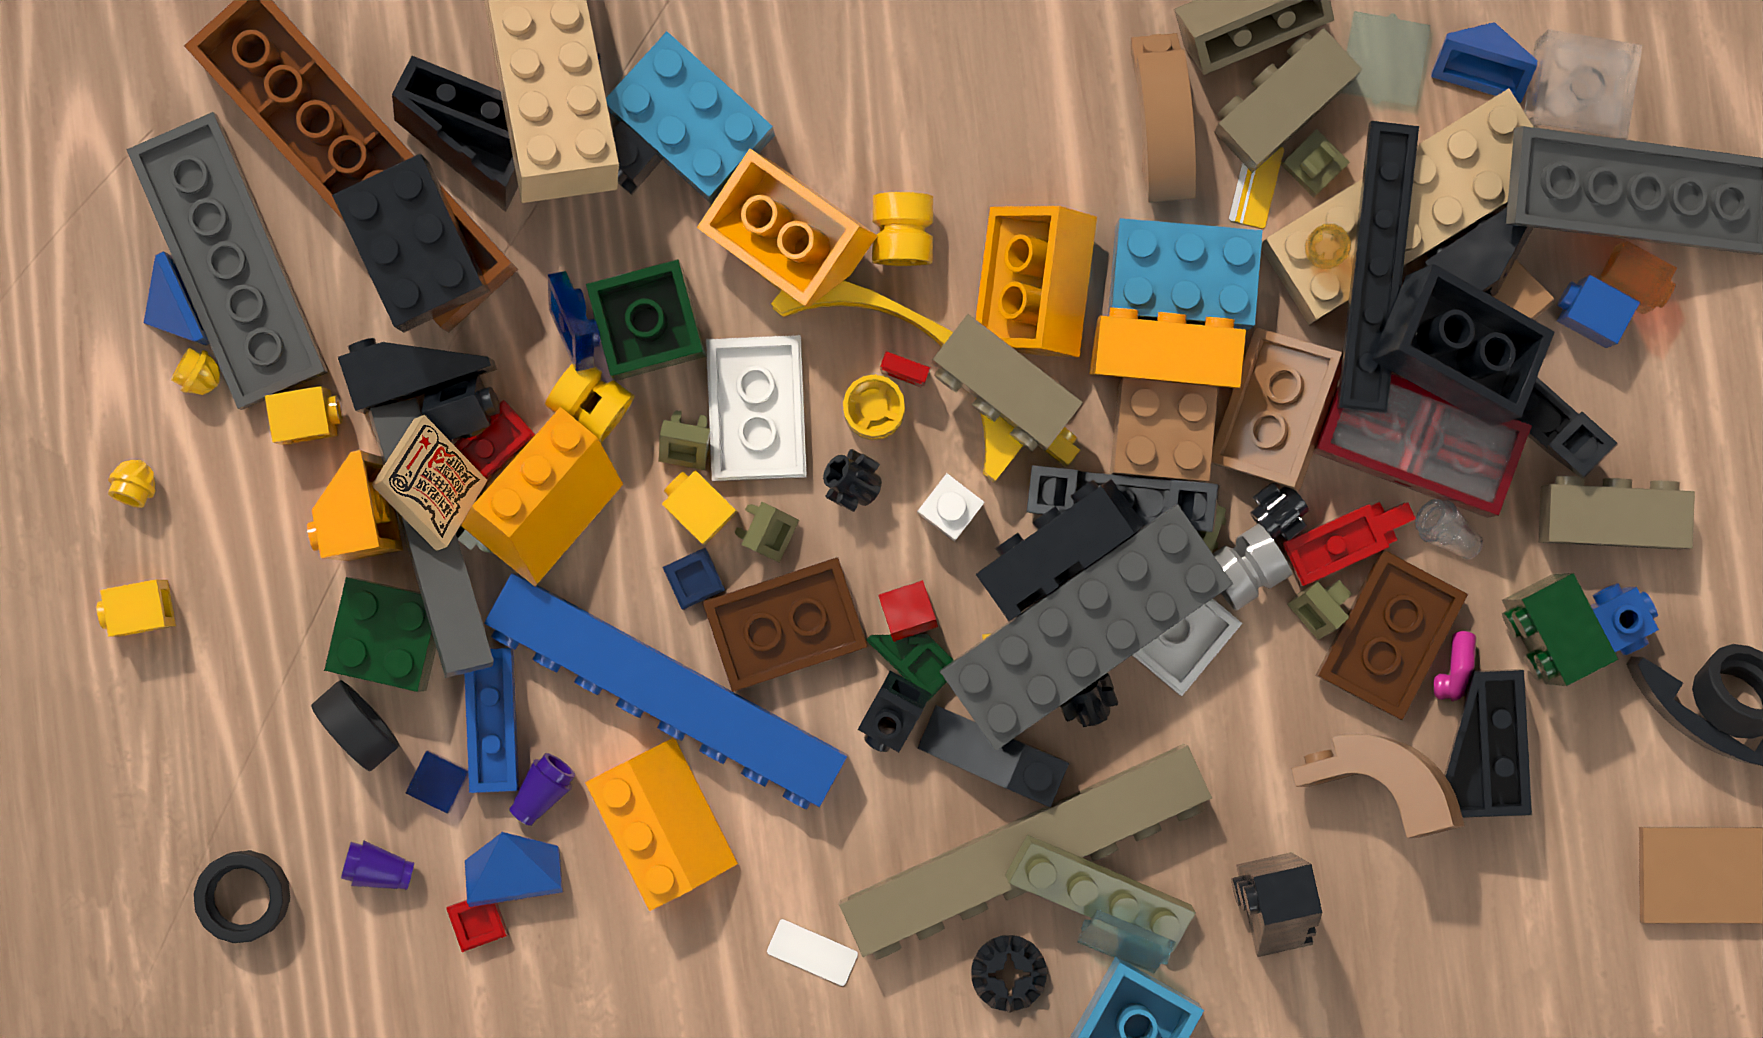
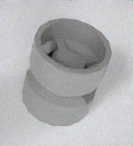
M1260 524L1253 526L1236 538V547L1233 549L1223 546L1212 553L1233 582V585L1221 592V594L1235 611L1259 596V587L1264 586L1271 589L1292 575L1291 568L1269 533Z

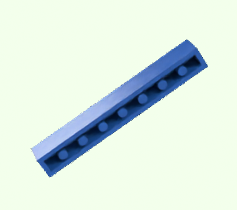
M511 573L484 624L494 629L491 637L514 650L521 643L536 652L532 659L540 665L554 672H558L560 667L563 666L577 674L574 683L596 695H599L602 689H605L619 697L616 706L638 718H641L644 711L661 720L657 727L661 731L680 741L687 734L702 743L699 751L722 764L729 757L744 766L741 771L742 775L766 787L769 780L786 789L782 796L806 810L811 803L818 807L821 806L848 754L545 588L539 585L534 587L519 574Z

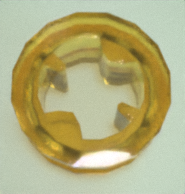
M1336 224L1318 226L1308 235L1305 242L1307 259L1320 269H1332L1340 265L1348 257L1351 250V240L1348 233ZM1323 234L1332 235L1330 241H1333L1335 238L1339 241L1340 248L1333 252V259H1325V252L1319 255L1316 251L1315 245L1323 240Z

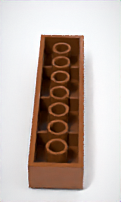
M234 0L184 45L342 220L343 217L335 203L333 194L414 157V154L273 0ZM441 185L491 291L433 319L442 329L449 333L519 269Z

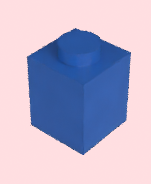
M1588 275L1580 279L1577 284L1571 281L1565 288L1557 304L1558 307L1563 309L1557 322L1604 348H1608L1618 344L1640 302L1599 279Z

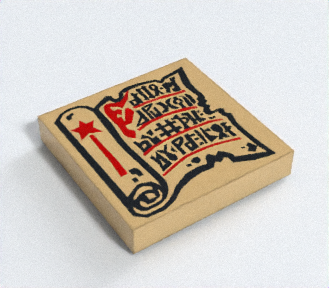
M422 415L412 421L372 483V486L438 551L449 545L488 480L425 415Z

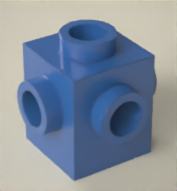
M1616 583L1592 595L1596 603L1592 604L1591 607L1614 652L1620 650L1623 656L1633 653L1649 644L1646 636L1659 630L1654 621V618L1658 617V613L1653 601L1646 592L1640 593L1637 587L1621 589L1619 583ZM1620 615L1622 616V622H1621V624H1620V620H1619Z

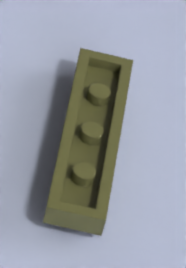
M1030 835L1026 836L1005 874L1009 884L1171 952H1174L1196 914L1192 905Z

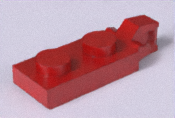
M1379 501L1372 505H1364L1281 544L1300 585L1305 586L1389 548V544L1398 540L1394 529L1416 520V517L1409 502H1404L1384 511Z

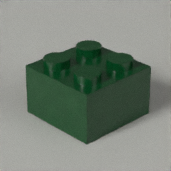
M679 259L586 284L610 377L615 381L707 357L683 266Z
M1574 573L1551 574L1502 600L1507 610L1502 613L1503 620L1514 638L1519 636L1522 638L1529 652L1524 655V660L1536 680L1543 679L1544 683L1549 685L1568 686L1619 660Z
M346 577L324 671L415 692L427 691L436 652V644L421 593L359 578Z

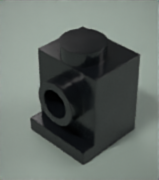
M621 120L612 131L619 162L618 184L632 195L662 161V158L654 147Z
M475 373L427 390L421 413L451 442L452 439L460 436L466 439L483 432L486 427L490 426L491 416L500 414V404L493 388H485L479 374Z
M889 671L857 730L865 734V742L873 749L880 752H888L891 748L899 753L921 716L931 693ZM885 717H890V718H892L896 723L892 722L891 720H889V719H887V718H885Z

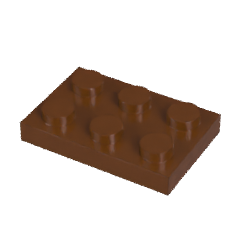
M1385 550L1380 551L1347 614L1349 618L1341 625L1315 676L1398 720H1403L1468 594Z
M838 557L703 601L732 692L868 647Z

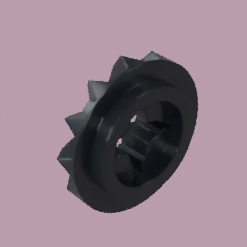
M1002 935L986 942L976 953L971 967V979L977 995L991 1008L1010 1013L1031 1006L1043 993L1048 974L1044 957L1039 949L1029 940L1015 935ZM1008 953H1011V961H1013L1015 969L1030 972V975H1023V977L1015 979L1012 993H1008L1003 979L996 978V976H988V973H996V970L1004 969Z

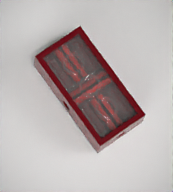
M1391 374L1386 414L1336 409L1339 390L1338 382L1314 454L1486 518L1499 516L1532 427L1531 425L1514 419L1492 427L1413 382Z

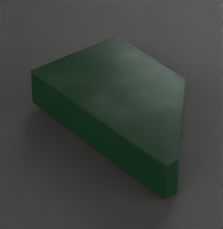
M915 634L894 642L891 635H870L866 639L906 680L930 692L929 700L947 683L940 670L954 660L928 634Z

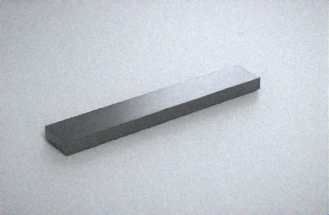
M416 398L370 408L369 416L383 465L389 459L412 421L421 416ZM398 513L445 678L492 667L494 660L456 533L446 548L436 551Z

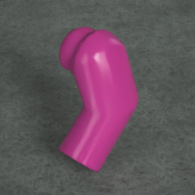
M1460 631L1452 635L1450 675L1438 674L1434 678V695L1437 699H1451L1454 702L1465 695L1475 669L1476 636L1473 633Z

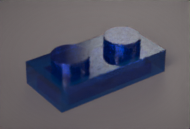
M566 271L548 274L549 311L575 371L594 368V348L600 346V334L595 319H587L586 303L583 292L580 288H573Z

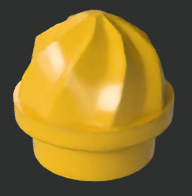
M188 347L177 365L171 381L180 385V391L185 394L189 392L204 395L218 386L220 382L219 366L207 351L202 350L199 353Z
M141 460L122 462L110 473L108 481L111 483L108 495L132 507L143 508L147 498H153L156 492L154 472Z

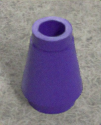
M545 753L540 760L535 759L514 799V803L509 808L512 815L522 823L532 826L537 819L572 789L571 781L575 777L574 771L564 761L549 753Z
M363 840L362 844L350 842L341 879L352 881L351 886L400 888L407 890L414 862L406 861V859Z

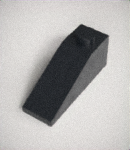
M368 338L350 344L348 346L350 353L338 356L354 409L362 414L369 413L370 408L405 401L423 395L427 390L478 373L480 376L497 370L495 361L487 356L388 342L377 343L375 338Z
M935 705L917 748L1050 808L1069 766L1066 760L1014 738L995 751L975 721L938 705Z

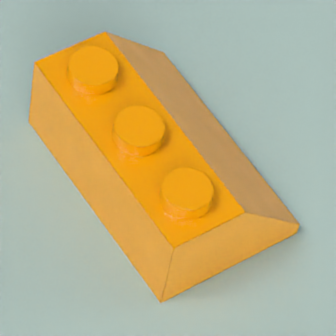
M750 148L697 226L700 231L806 307H810L848 278L878 236L772 160Z
M1062 206L990 207L976 320L1018 353L1040 356L1079 357L1097 216Z
M1110 307L1109 316H1099L1097 319L1089 374L1240 388L1246 329L1234 328L1235 319L1206 317L1204 326L1186 324L1187 315L1158 312L1157 321L1138 319L1139 310Z
M560 407L471 506L461 526L535 587L620 490L623 482L598 437Z
M362 450L350 452L312 508L314 521L307 524L308 537L313 551L319 550L321 558L352 561L403 550L396 510L372 486V483L384 466L381 456Z
M673 737L585 782L649 911L695 889L738 864L676 738Z

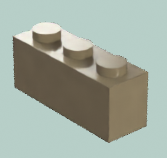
M1194 0L1174 9L1183 45L1203 75L1335 20L1330 0Z
M1325 28L1314 37L1308 32L1302 35L1286 51L1291 56L1286 63L1279 69L1272 63L1252 82L1257 88L1244 101L1238 95L1235 96L1218 112L1217 115L1222 121L1218 123L1214 132L1252 173L1346 89L1363 70Z
M969 314L966 315L932 359V364L938 368L934 376L940 382L956 393L963 387L976 398L972 403L973 407L993 422L999 416L1014 427L1010 435L1032 452L1037 446L1046 451L1083 403Z
M1556 476L1555 484L1541 486L1538 543L1677 550L1693 548L1695 491L1679 490L1680 482L1650 481V489L1632 488V479L1604 478L1603 487L1584 486L1585 478L1583 479L1578 476Z

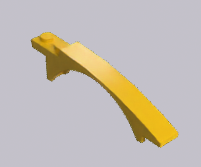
M758 273L780 291L771 305L773 306L772 309L783 318L805 310L821 307H860L880 311L913 325L933 339L941 348L953 333L949 329L870 289L847 281H842L810 307H806ZM980 413L985 444L983 475L992 482H995L1023 445L1010 435L1014 427L999 416L993 422ZM1064 427L1045 452L1067 467L1080 451L1079 448L1073 445L1077 437Z

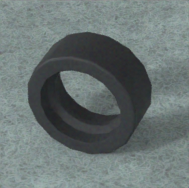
M1731 644L1721 647L1694 676L1692 692L1695 704L1704 718L1719 731L1735 738L1754 739L1763 736V709L1751 708L1740 703L1728 692L1720 675H1733L1744 680L1754 688L1761 698L1763 705V652L1748 645Z
M342 680L336 682L311 704L314 714L333 739L352 759L368 771L375 769L400 746L392 731L374 709L352 687Z
M252 850L231 852L209 863L198 877L193 893L195 913L202 926L217 939L230 943L252 942L273 931L285 917L290 902L289 881L281 866L269 856ZM245 868L255 871L264 878L269 888L270 901L267 911L259 920L251 924L239 925L229 922L219 913L215 905L214 893L217 883L226 873L234 869Z

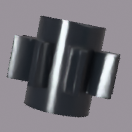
M850 449L847 456H835L827 464L823 474L824 484L830 488L825 497L852 512H855L858 504L862 506L869 505L877 498L882 486L881 477L875 473L880 465L879 462L854 449Z
M1271 483L1253 496V499L1259 506L1252 510L1250 515L1256 524L1263 526L1272 539L1281 534L1286 541L1291 540L1307 527L1301 517L1310 510L1295 489L1283 486L1278 490L1276 485Z
M1106 673L1060 705L1067 722L1076 718L1083 727L1098 725L1108 719L1110 707L1117 706L1119 703L1109 674Z

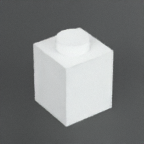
M946 473L919 508L917 514L955 542L984 504V501Z

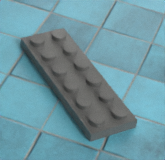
M211 112L126 149L237 408L240 410L246 409L264 401L266 395L285 392L328 373L218 115Z
M1516 127L1513 134L1506 224L1763 255V158L1535 127Z
M1176 504L942 668L940 673L996 751L1233 585V582L1179 505Z

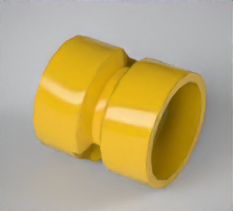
M886 192L873 195L872 222L880 227V232L876 234L878 236L872 243V263L887 266H922L932 264L933 236L927 233L925 228L933 224V196L914 192Z
M580 356L557 381L545 401V406L554 413L560 407L563 408L597 436L600 443H602L621 421L631 406L635 395L615 380L605 383L602 380V371ZM595 393H597L602 398L590 413L584 408L591 401Z
M877 374L863 376L854 381L845 393L843 400L845 420L850 429L861 438L872 441L885 439L894 434L902 424L905 413L904 396L898 385L888 377Z

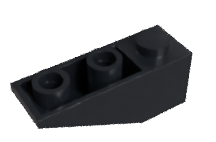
M1507 207L1493 217L1488 213L1472 223L1467 228L1468 233L1454 243L1451 240H1446L1431 250L1427 256L1428 260L1425 261V267L1434 263L1493 297L1498 294L1533 228L1506 224Z

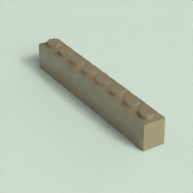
M1182 744L1054 802L1051 808L1048 806L1043 807L841 899L839 906L862 957L873 953L875 959L878 960L900 950L902 947L899 941L915 933L918 939L922 940L945 929L942 921L960 914L962 920H966L988 909L986 901L1003 894L1005 900H1010L1028 892L1009 884L1005 876L1027 835L1081 858L1090 854L1092 861H1095L1117 851V841L1131 835L1134 836L1136 841H1139L1161 831L1159 822L1174 815L1177 816L1179 821H1183L1203 812L1205 808L1202 803L1212 799V796L1189 746Z

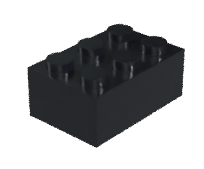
M421 153L332 195L390 320L396 329L404 333L491 292L430 162Z
M1433 263L1406 275L1372 360L1493 427L1522 417L1555 331Z

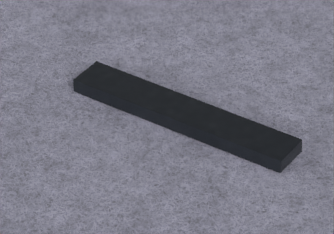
M1371 121L1368 125L1336 409L1379 414L1387 413L1392 371L1374 362L1372 358L1401 290L1419 126Z

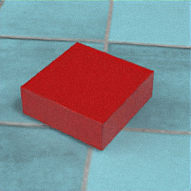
M888 351L885 352L880 365L882 374L920 388L925 386L931 368Z
M923 580L878 595L893 642L938 627Z
M466 899L446 907L461 952L509 935L498 903L469 907Z

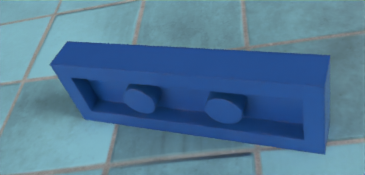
M512 648L490 649L494 660L492 667L464 673L469 793L519 790L514 651Z

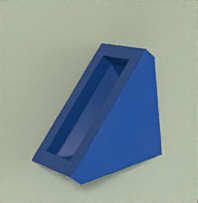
M1493 22L1446 34L1431 71V77L1494 96L1510 89L1518 103H1521L1537 68L1538 60L1499 25Z
M164 251L155 255L144 324L207 346L210 343L172 255Z
M501 832L465 860L466 893L469 907L563 893L560 849L557 845Z

